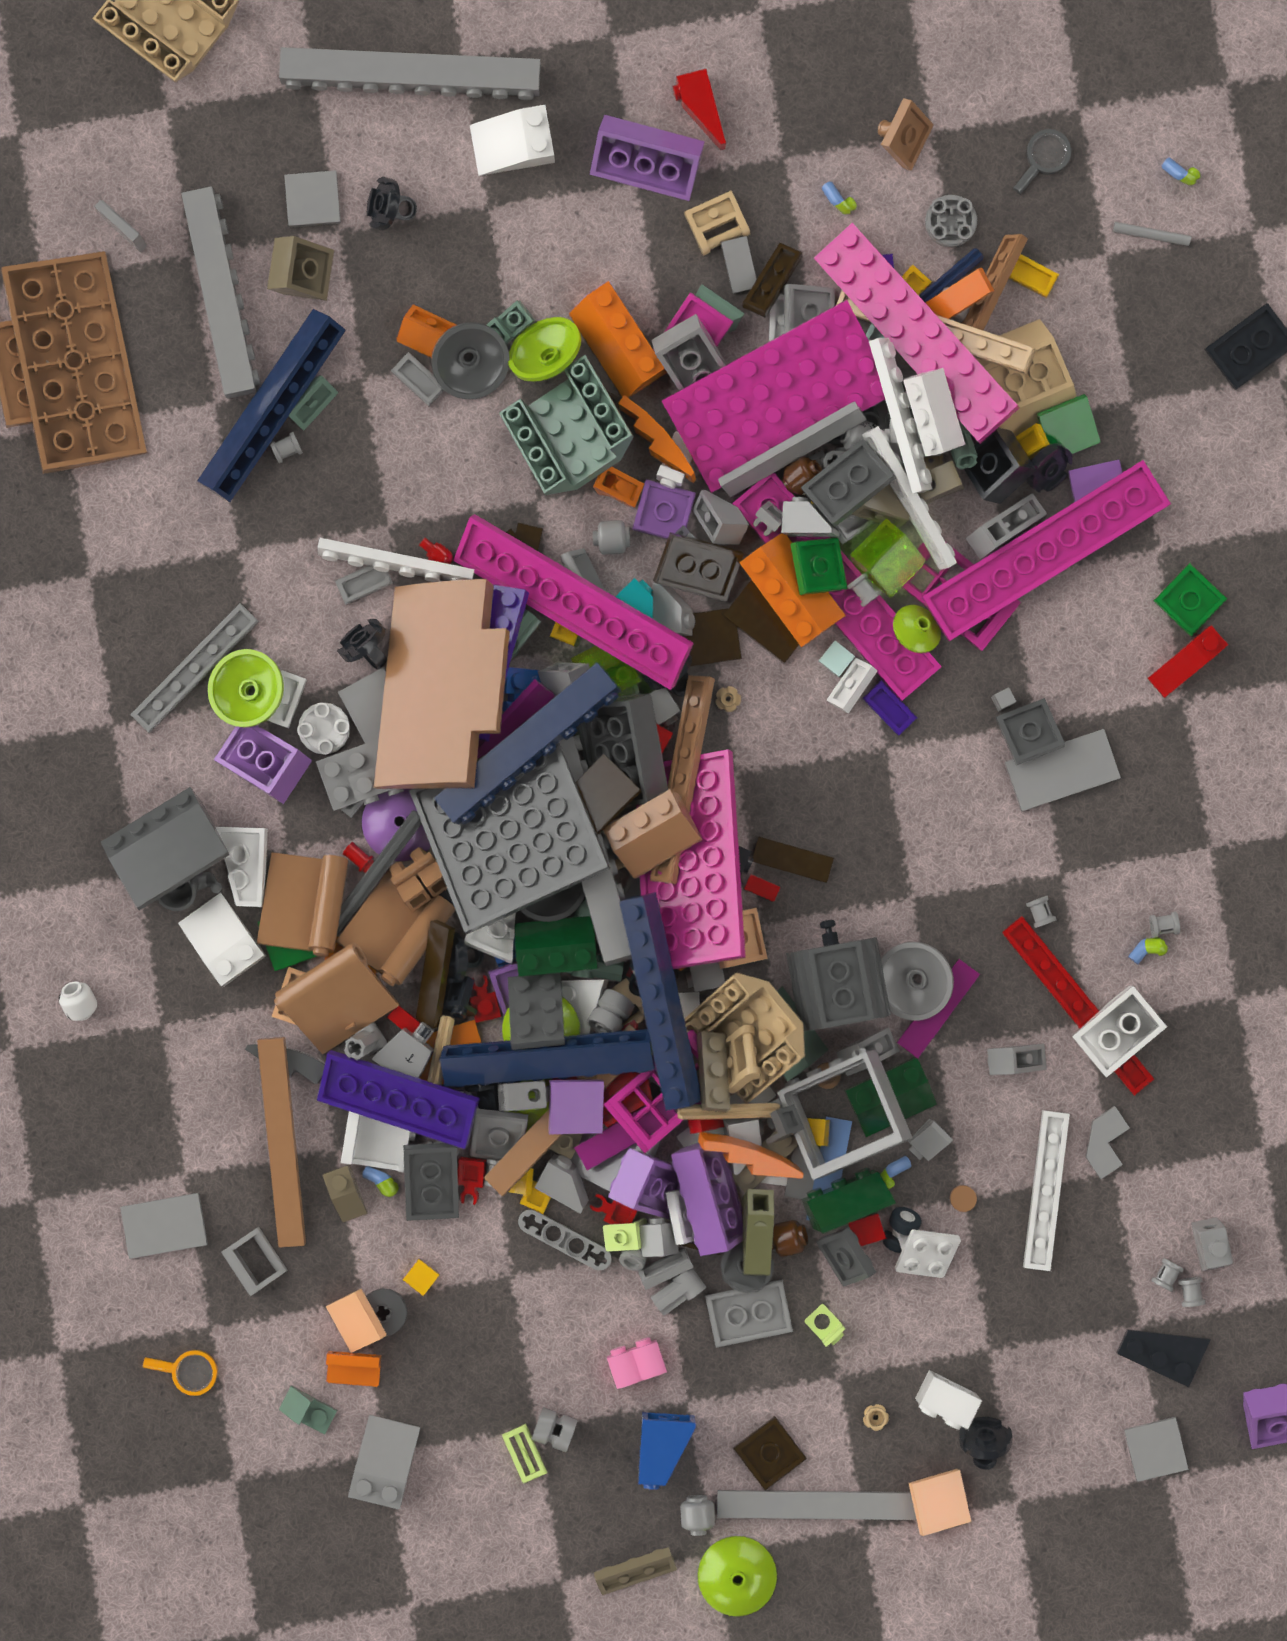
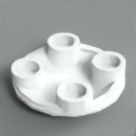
M321 702L310 706L304 711L299 720L297 732L307 749L317 754L326 755L338 751L345 745L349 737L350 724L348 717L341 708L331 703Z

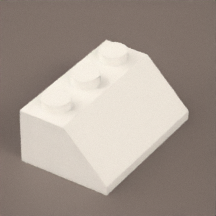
M941 368L904 378L903 381L925 456L944 453L965 445L944 369Z

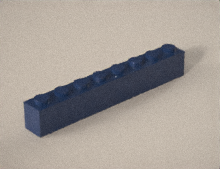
M312 309L197 480L199 483L219 497L231 502L346 329L330 316Z
M599 663L594 664L476 763L474 788H445L434 797L435 801L453 823L458 825L460 823L463 825L467 824L476 816L474 812L479 807L483 806L485 808L496 799L494 795L502 789L506 791L516 783L514 778L521 772L524 774L530 772L537 765L536 761L539 758L552 754L557 749L556 743H559L563 738L565 740L571 738L578 731L576 728L583 722L588 723L598 715L597 710L604 704L606 706L612 704L618 698L617 694L621 689Z
M655 892L619 901L665 1109L672 1110L690 1107L701 1101V1092L657 894Z
M648 1029L565 1036V1045L512 1050L511 1040L443 1046L440 1064L445 1087H464L472 1084L515 1083L523 1080L541 1081L548 1078L567 1079L573 1076L619 1075L624 1072L645 1073L649 1070H654L655 1059Z

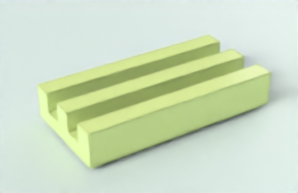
M527 1424L502 1434L523 1484L547 1473L535 1442L531 1440L532 1436ZM524 1432V1435L528 1441L531 1451L539 1466V1471H535L534 1466L530 1460L527 1450L519 1435V1433ZM512 1436L517 1441L531 1473L530 1475L526 1476L510 1440Z

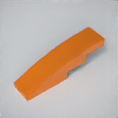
M624 395L618 403L620 410L636 421L633 425L635 432L652 443L649 447L651 456L669 468L684 473L685 478L694 483L696 480L695 473L681 449L662 426L644 409Z
M699 1132L698 1143L703 1151L722 1152L728 1163L746 1164L752 1175L803 1179L804 1173L797 1164L774 1151L734 1137Z

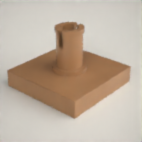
M903 98L893 121L882 120L880 122L878 135L884 137L881 145L898 164L912 171L934 125L912 100Z

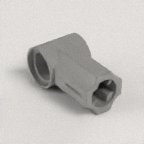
M373 1022L345 1041L344 1052L348 1058L352 1057L359 1060L366 1055L374 1054L388 1042L376 1023Z
M693 1268L679 1276L673 1277L672 1282L651 1296L652 1301L663 1316L685 1300H691L706 1288Z

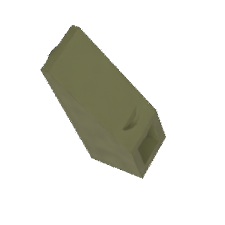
M747 1189L742 1197L743 1275L770 1276L774 1226V1190Z

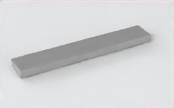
M852 402L720 477L718 481L725 492L732 497L866 421V418L857 403Z
M239 603L130 715L150 733L259 621Z

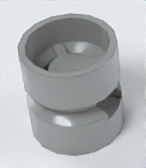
M607 989L598 1001L600 1008H594L587 1023L597 1033L621 1032L623 1028L621 1022L628 1020L635 1006L621 993Z
M543 1407L531 1440L544 1445L550 1442L552 1448L566 1452L578 1419L567 1415L558 1417L556 1411ZM555 1424L562 1427L559 1436L552 1435Z

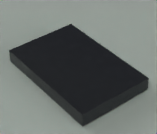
M1266 303L1204 350L1236 391L1287 353V328L1270 305Z

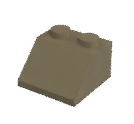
M296 236L275 238L267 289L284 295L327 301L334 250Z

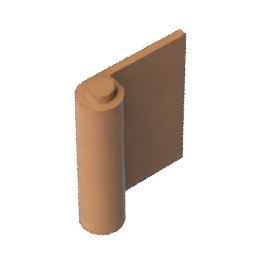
M271 853L257 944L313 951V955L328 957L329 953H333L335 951L349 860L336 855H325L323 859Z
M389 869L338 937L336 943L343 948L352 942L356 943L364 952L368 965L382 975L381 979L384 982L394 986L395 984L401 985L425 953L430 921L439 920L446 924L455 912V908L439 895L433 897L428 893L431 900L414 912H411L391 881L392 874Z
M354 942L275 993L276 999H274L278 1010L282 1013L285 1012L322 1055L399 1006V1002L369 969L364 952Z

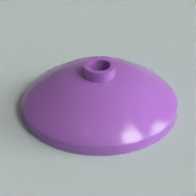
M403 789V792L389 796L388 792L378 795V801L365 806L362 816L363 834L369 846L377 854L382 852L400 826L395 824V819L403 817L405 820L411 811H417L409 792L412 789ZM422 824L394 861L412 860L410 854L418 847H421L426 852L431 848Z

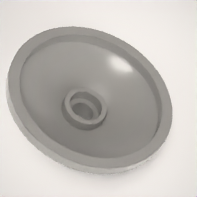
M906 942L893 947L882 957L881 962L890 1012L900 1018L916 1021L930 1018L946 1006L952 995L954 980L951 967L941 952L925 943ZM915 974L922 976L921 983H917L914 980Z

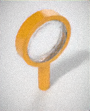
M201 1350L187 1351L179 1356L175 1363L145 1357L143 1362V1368L172 1373L175 1386L184 1394L191 1396L206 1393L217 1380L218 1369L215 1360L211 1355Z

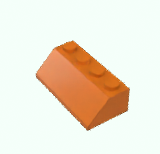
M609 281L588 294L569 313L571 319L622 397L624 395L628 398L667 373L652 346Z
M781 533L739 563L799 645L804 647L846 615L829 592L807 595L799 594L790 545L792 541L787 535Z

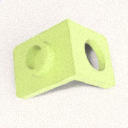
M640 1219L634 1223L604 1225L603 1233L606 1251L641 1249L639 1225L647 1224V1219Z
M821 1304L805 1319V1323L822 1340L826 1347L830 1343L832 1345L836 1344L844 1336V1325L824 1304ZM825 1314L829 1317L830 1324L826 1329H818L815 1326L814 1320L817 1315Z

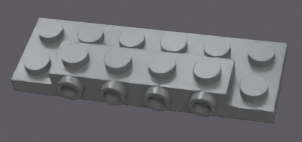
M379 739L316 761L333 811L363 801L364 805L379 800L378 795L388 792L389 796L404 791L403 789L374 788Z

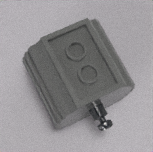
M826 920L820 922V928L826 931V933L822 934V947L786 953L796 1013L803 1023V1031L891 1016L877 937L839 943L837 932H832V927L836 926L835 921Z

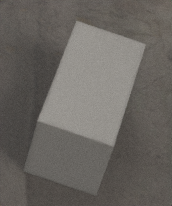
M1009 687L991 697L998 711L1016 702Z

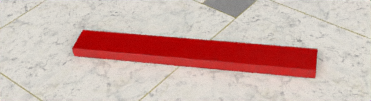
M1023 916L1001 932L1079 1029L1099 1012ZM1135 1054L1114 1071L1134 1096L1154 1080Z

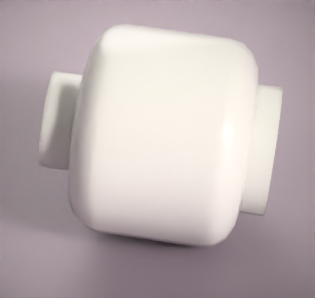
M82 982L66 984L58 997L59 1004L65 1015L73 1021L87 1020L97 1008V1000L91 988Z

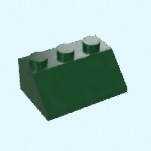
M591 916L565 918L551 922L515 923L518 977L599 968L595 928Z
M913 1057L885 1070L905 1119L937 1105L929 1081L917 1057ZM871 1077L844 1089L865 1137L891 1126Z
M864 1168L855 1172L856 1177L846 1180L844 1177L831 1182L832 1187L822 1191L820 1187L807 1192L808 1197L801 1200L812 1229L824 1234L895 1204L894 1197L879 1171H870V1168Z

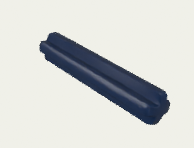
M974 248L925 289L919 297L926 303L940 294L944 288L954 285L983 260L982 253L977 248Z

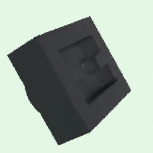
M465 976L461 982L447 984L443 1008L451 1012V1016L458 1019L477 1015L478 1010L469 1005L475 981L469 976Z
M500 1083L489 1085L474 1084V1086L465 1087L467 1092H477L479 1109L499 1111L497 1085Z

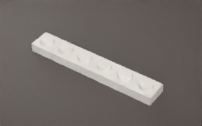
M889 338L869 341L912 493H923L932 490V476L924 462L925 453L923 446L918 441L916 422L911 417L909 398L904 392L902 385L903 375L895 361V347Z
M879 426L863 433L862 436L867 444L895 475L896 479L890 485L910 515L911 522L939 570L956 564L954 550L948 543H945L941 536L942 530L939 524L932 520L928 513L927 503L917 493H912L908 476L902 468V460L897 453L892 451L887 434L880 430Z
M320 538L318 543V555L327 561L345 560L348 561V564L356 567H362L363 564L372 565L377 571H398L400 575L405 577L423 576L425 580L430 582L470 580L474 576V569L324 538Z
M1042 1110L1023 1262L1024 1268L1051 1270L1070 1116L1068 1113Z

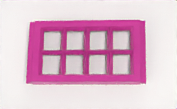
M923 542L894 577L893 581L927 607L921 597L932 591L939 581L945 583L947 580L943 576L951 567L942 569L937 573L925 562L931 555ZM953 548L954 558L959 566L966 570L974 565ZM921 567L935 577L924 592L910 583ZM1016 600L988 617V621L977 635L971 630H967L961 635L980 651H983L1021 602Z
M691 1029L688 1032L691 1051L698 1059L697 1034ZM699 1063L695 1064L696 1070L699 1069ZM656 1064L654 1070L639 1073L603 1104L643 1153L650 1150L683 1121L678 1118V1114L667 1121L657 1110L655 1105L663 1099L662 1093L651 1102L639 1088L651 1076L660 1085ZM633 1091L646 1105L634 1117L621 1103ZM648 1111H651L663 1125L651 1136L637 1122Z

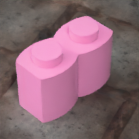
M650 1337L636 1341V1347L626 1350L625 1346L610 1350L611 1355L607 1356V1361L617 1389L667 1372L657 1340L651 1341Z

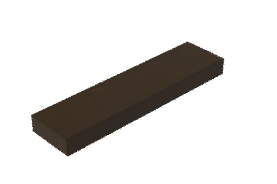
M439 920L430 921L416 1012V1020L432 1028L439 1027L440 1017L442 1016L455 928Z

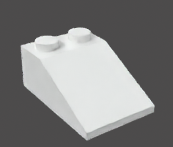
M545 105L518 109L470 125L479 176L555 163Z
M221 892L178 923L220 986L225 987L267 956Z
M1128 986L1109 1001L1072 1037L1103 1075L1108 1077L1167 1028V1026L1134 986Z

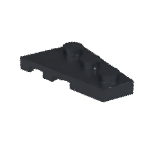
M1127 1329L1116 1353L1189 1387L1211 1339Z

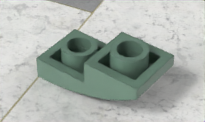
M517 300L499 317L493 318L487 326L494 329L503 338L505 344H507L536 320L521 301Z

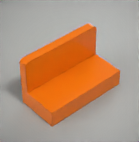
M413 304L403 318L397 342L432 358V352L438 339L448 329L456 326V324Z
M329 1351L327 1353V1383L379 1386L381 1355Z

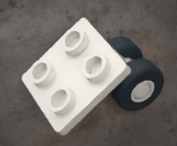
M907 1207L895 1208L889 1218L893 1231H884L886 1239L883 1240V1244L889 1250L901 1253L895 1265L896 1272L943 1278L961 1242L960 1236L921 1231L919 1229L922 1220L917 1212Z

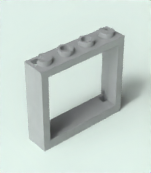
M863 1048L851 1053L852 1058L846 1061L843 1058L828 1063L830 1068L824 1071L821 1068L806 1073V1079L801 1081L799 1078L792 1079L785 1083L786 1088L777 1091L783 1107L795 1105L804 1126L803 1130L794 1135L813 1180L828 1176L913 1139L876 1050L866 1051ZM866 1063L894 1133L825 1163L820 1149L816 1145L810 1124L797 1094Z

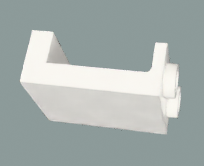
M349 1111L341 1163L384 1168L404 1173L403 1145H409L410 1141H415L416 1133Z

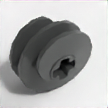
M380 1288L366 1296L384 1328L386 1336L393 1335L402 1328L407 1319V1306L399 1293L391 1289ZM381 1306L390 1310L386 1319H382V1315H377Z

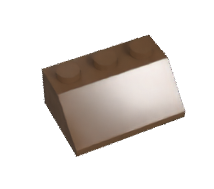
M671 789L603 829L614 853L634 879L702 840L680 794Z

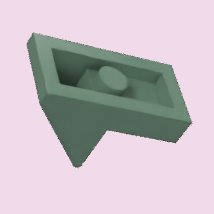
M293 1386L290 1387L279 1408L282 1413L296 1424L300 1425L303 1423L324 1435L337 1412V1409Z

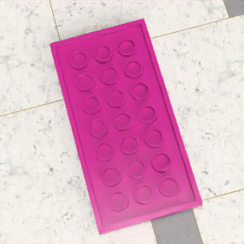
M846 299L662 400V403L712 493L721 488L718 481L720 477L848 404L856 402L863 412L885 400L869 340Z
M728 749L701 754L689 814L702 840L681 852L676 885L650 881L652 870L640 876L641 895L655 892L657 894L673 969L745 958L733 752ZM672 760L663 762L667 786Z

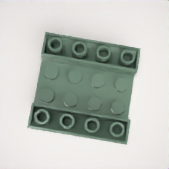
M586 355L576 360L564 370L569 379L529 406L519 399L499 413L545 495L579 489L621 461L633 439L631 431Z

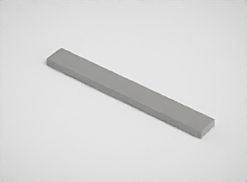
M717 1490V1518L917 1520L911 1492Z

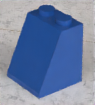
M642 1412L638 1484H644L643 1488L659 1489L660 1485H666L696 1428L695 1415Z

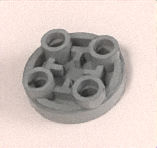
M945 195L935 199L925 217L927 233L934 242L944 247H958L965 244L973 236L977 227V214L972 202L957 195Z

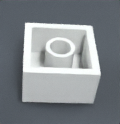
M930 1370L915 1398L922 1412L933 1418H936L937 1414L942 1416L946 1424L957 1430H960L961 1426L966 1429L969 1428L982 1402L975 1392Z

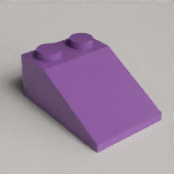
M258 725L247 728L235 727L214 758L216 762L282 804L285 803L312 762L301 751Z
M629 1148L621 1160V1168L617 1177L611 1183V1191L608 1197L634 1210L662 1218L665 1217L670 1220L666 1193L679 1189L680 1184L677 1173L674 1171L671 1163Z

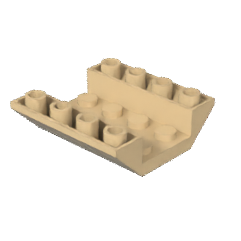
M107 0L93 17V20L176 83L194 71L227 29L239 0H115V2Z
M1040 319L1000 335L1001 337L1036 349L1027 374L976 358L1020 407L999 426V428L1012 431L1015 437L1035 423L1039 424L1037 413L1077 397L1074 384L1055 339Z
M735 973L684 1019L687 1033L691 1029L696 1034L701 1031L725 1034V1039L741 1026H754V1050L756 1064L760 1067L761 1076L758 1079L749 1081L736 1092L744 1103L751 1102L805 1057L803 1023L770 982Z

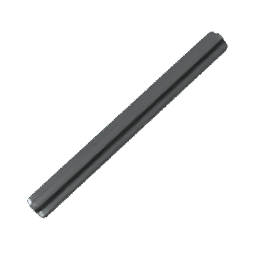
M411 811L343 902L337 937L421 826L422 822L417 811Z

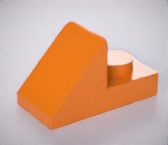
M610 467L597 476L593 488L599 495L609 496L629 507L635 508L644 483L614 467Z

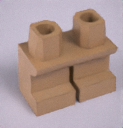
M421 847L411 852L410 857L414 863L405 868L401 861L389 867L392 874L390 879L411 912H414L431 900L421 881L433 897L447 889L437 861L430 852L427 853Z

